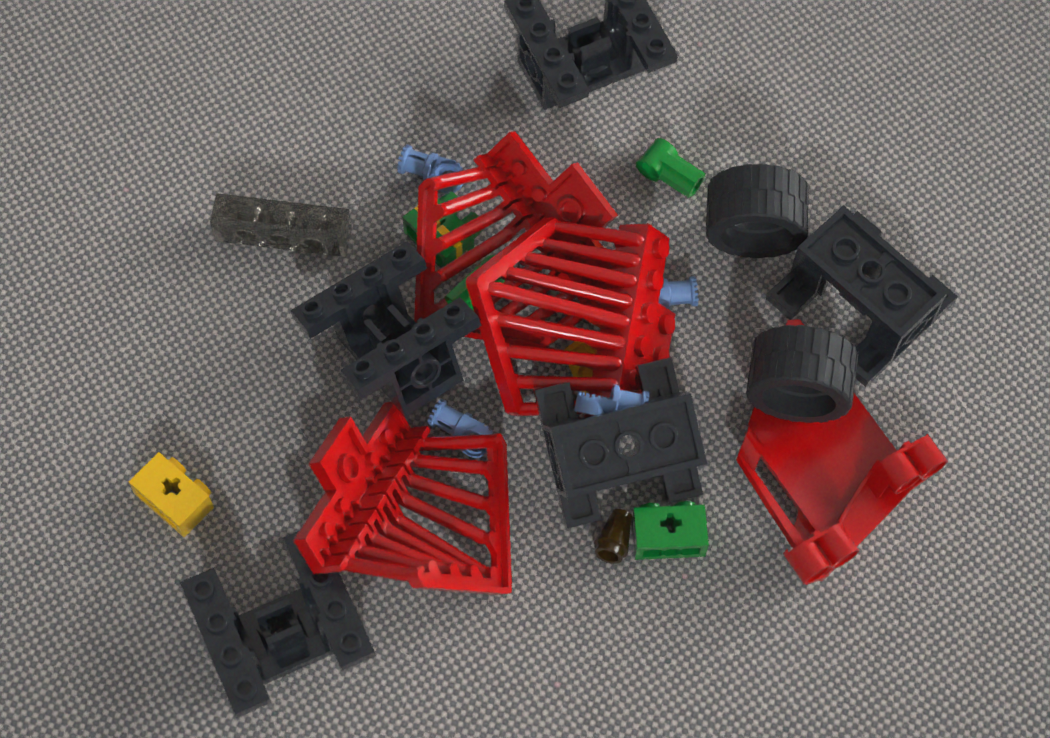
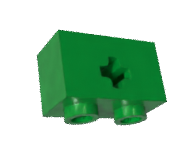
M682 501L676 503L675 506L645 503L640 505L639 508H634L632 530L635 560L706 557L709 541L705 505H696L692 501ZM665 525H671L672 531H675V532H674V533H668L667 527H664V526H665Z

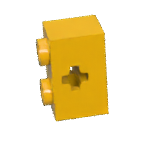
M158 452L128 482L133 493L185 538L214 508L209 496L212 492L201 480L196 478L192 481L185 475L186 469L174 457L168 460ZM173 490L174 492H176V493L179 492V493H178L177 495H175L174 493H172V492H170V491Z

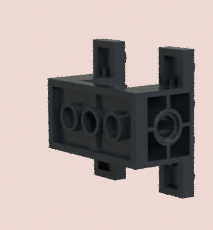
M504 0V8L518 32L517 61L543 110L558 106V108L567 106L589 97V93L643 71L650 73L677 62L678 54L646 0H605L603 21L600 22L599 18L595 17L568 28V35L557 38L555 35V20H550L540 0Z
M843 205L797 247L790 273L767 293L766 300L789 320H792L817 295L822 296L825 293L828 282L839 291L841 297L863 316L867 315L872 320L865 339L856 346V351L858 352L856 379L863 386L867 387L955 303L958 296L934 275L927 277L880 237L882 231L859 211L852 213Z
M408 241L290 310L296 323L310 339L333 326L337 338L356 359V361L340 370L344 380L361 400L381 388L405 417L464 381L452 344L481 326L479 316L461 297L425 319H418V323L414 321L407 312L399 285L426 270L427 266L425 259Z
M672 357L635 365L641 393L643 391L649 392L648 403L587 418L577 417V413L574 411L575 404L569 382L533 390L562 515L567 529L602 520L595 494L596 491L661 476L668 503L703 495L697 466L707 464L692 395L691 393L679 392ZM630 435L635 441V447L632 451L621 453L619 442L624 436Z
M299 531L283 537V540L298 572L299 578L297 580L300 589L241 615H238L235 606H230L214 567L180 582L236 718L272 703L264 686L265 684L334 654L341 672L376 656L340 573L313 574L293 541ZM283 627L288 628V629H286V630H283V631H281V632L275 634V632H276L278 629H280V628H283Z

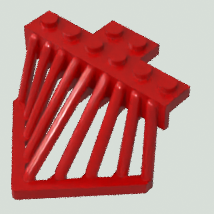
M516 131L509 132L488 153L478 155L473 159L478 167L427 178L418 186L416 251L425 259L427 269L416 275L414 321L418 323V319H425L448 305L444 298L434 304V292L443 282L530 229L542 218L555 217L559 221L605 228L618 214L578 162L571 164L553 181ZM483 179H488L491 183L484 188L437 205L438 190ZM499 196L504 200L494 209L436 238L437 221L443 217ZM514 213L516 217L501 231L435 271L436 255ZM553 234L549 237L550 239L604 248L599 240L562 234ZM552 252L540 253L612 270L608 262ZM525 266L522 268L538 273L543 270L542 268L533 266ZM550 271L548 274L608 290V287L598 280L556 271ZM516 281L504 282V284H508L515 287H519L522 284H524ZM532 286L528 289L542 294L550 291L549 289ZM560 292L555 296L569 301L577 297L580 300V304L603 310L605 308L593 300ZM491 296L493 304L502 299V297ZM511 301L499 311L516 315L529 305ZM538 308L527 317L545 321L556 312ZM566 315L557 323L574 327L583 319ZM501 327L504 340L509 344L548 348L559 339ZM480 328L464 336L483 340Z
M555 217L542 218L466 278L468 293L474 312L480 319V332L505 413L511 416H539L536 402H523L520 389H540L565 382L570 383L571 390L589 392L590 398L594 394L595 397L599 395L601 398L603 396L610 399L614 384L619 385L621 390L641 394L635 365L670 357L671 337L675 330V313L658 303L660 290L664 284L663 273L666 257L670 249L669 237L649 223L620 225L619 230L559 221ZM553 234H562L614 243L616 248L612 250L550 239L549 237ZM537 248L540 252H552L608 262L612 270L532 253V251ZM519 262L522 266H533L598 280L607 286L608 290L513 266ZM501 278L505 281L529 284L590 299L605 308L603 310L494 281ZM491 296H498L579 317L594 324L601 330L598 332L501 313L495 309ZM501 327L582 342L594 348L597 352L596 354L509 344L504 340ZM510 358L581 366L593 370L592 377L519 375L514 373ZM576 411L577 414H585L584 418L596 416Z
M392 401L384 402L363 436L351 416L339 418L308 463L325 493L293 540L313 574L347 571L405 581L413 589L490 595L510 594L512 592L507 443L502 434L427 437L431 432L428 426L411 428L405 416ZM487 449V461L422 455L419 451ZM411 467L484 475L488 480L489 496H483L416 475ZM406 487L479 510H485L489 515L490 531H484L410 495ZM399 505L478 544L486 545L491 554V567L485 566L404 516Z

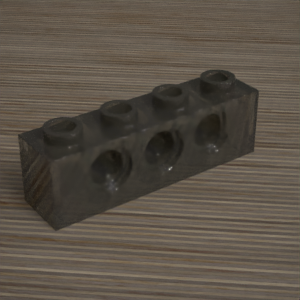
M216 193L210 219V225L216 242L347 257L352 230L349 209Z

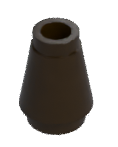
M623 509L612 510L611 515L594 542L596 557L606 563L618 564L628 555L632 515L628 511Z

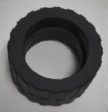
M744 164L720 171L710 179L707 186L706 238L708 242L720 251L744 258H772L796 251L797 247L808 237L809 189L807 181L800 174L795 173V171L777 165Z
M783 325L763 331L753 341L746 389L747 399L755 408L779 419L805 423H821L839 419L852 408L858 360L856 347L845 337L819 327Z

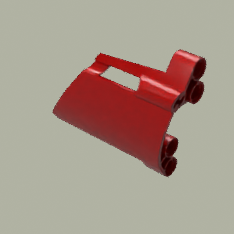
M800 319L787 320L786 325H804ZM855 393L853 395L852 408L846 415L836 420L821 423L793 422L765 414L754 407L744 433V440L736 458L742 471L792 547L791 551L786 549L783 556L803 585L818 581L823 582L836 568L854 558L860 551L857 546L892 512L909 492L948 463V460L928 433L912 443L909 441L903 443L899 450H896ZM760 457L797 508L798 514L794 525L756 473L755 469Z

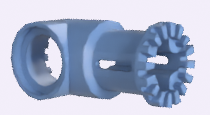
M410 145L403 147L400 153L403 157L399 156V159L402 161H398L397 166L398 173L404 174L409 172L422 176L423 180L442 175L445 171L457 172L462 170V166H460L459 162L456 163L455 160L440 157L436 153L428 155L415 151ZM463 184L440 189L439 191L443 193L453 191L455 193L461 189Z
M690 276L688 280L668 282L667 279H664L658 303L667 309L670 308V305L691 304L692 307L698 306V292L695 293L698 287L695 276Z
M615 384L613 385L610 399L603 396L601 398L599 395L595 397L594 394L590 398L589 393H586L585 397L584 392H578L574 411L600 415L649 402V392L643 391L640 394L620 389L619 385Z
M442 398L434 406L437 410H432L434 414L431 413L429 415L430 418L427 423L431 428L436 426L453 436H464L471 433L476 435L493 433L492 430L488 429V425L485 427V423L473 419L472 414L459 412L448 406L447 401ZM463 449L462 451L469 457L480 458L487 452V449Z

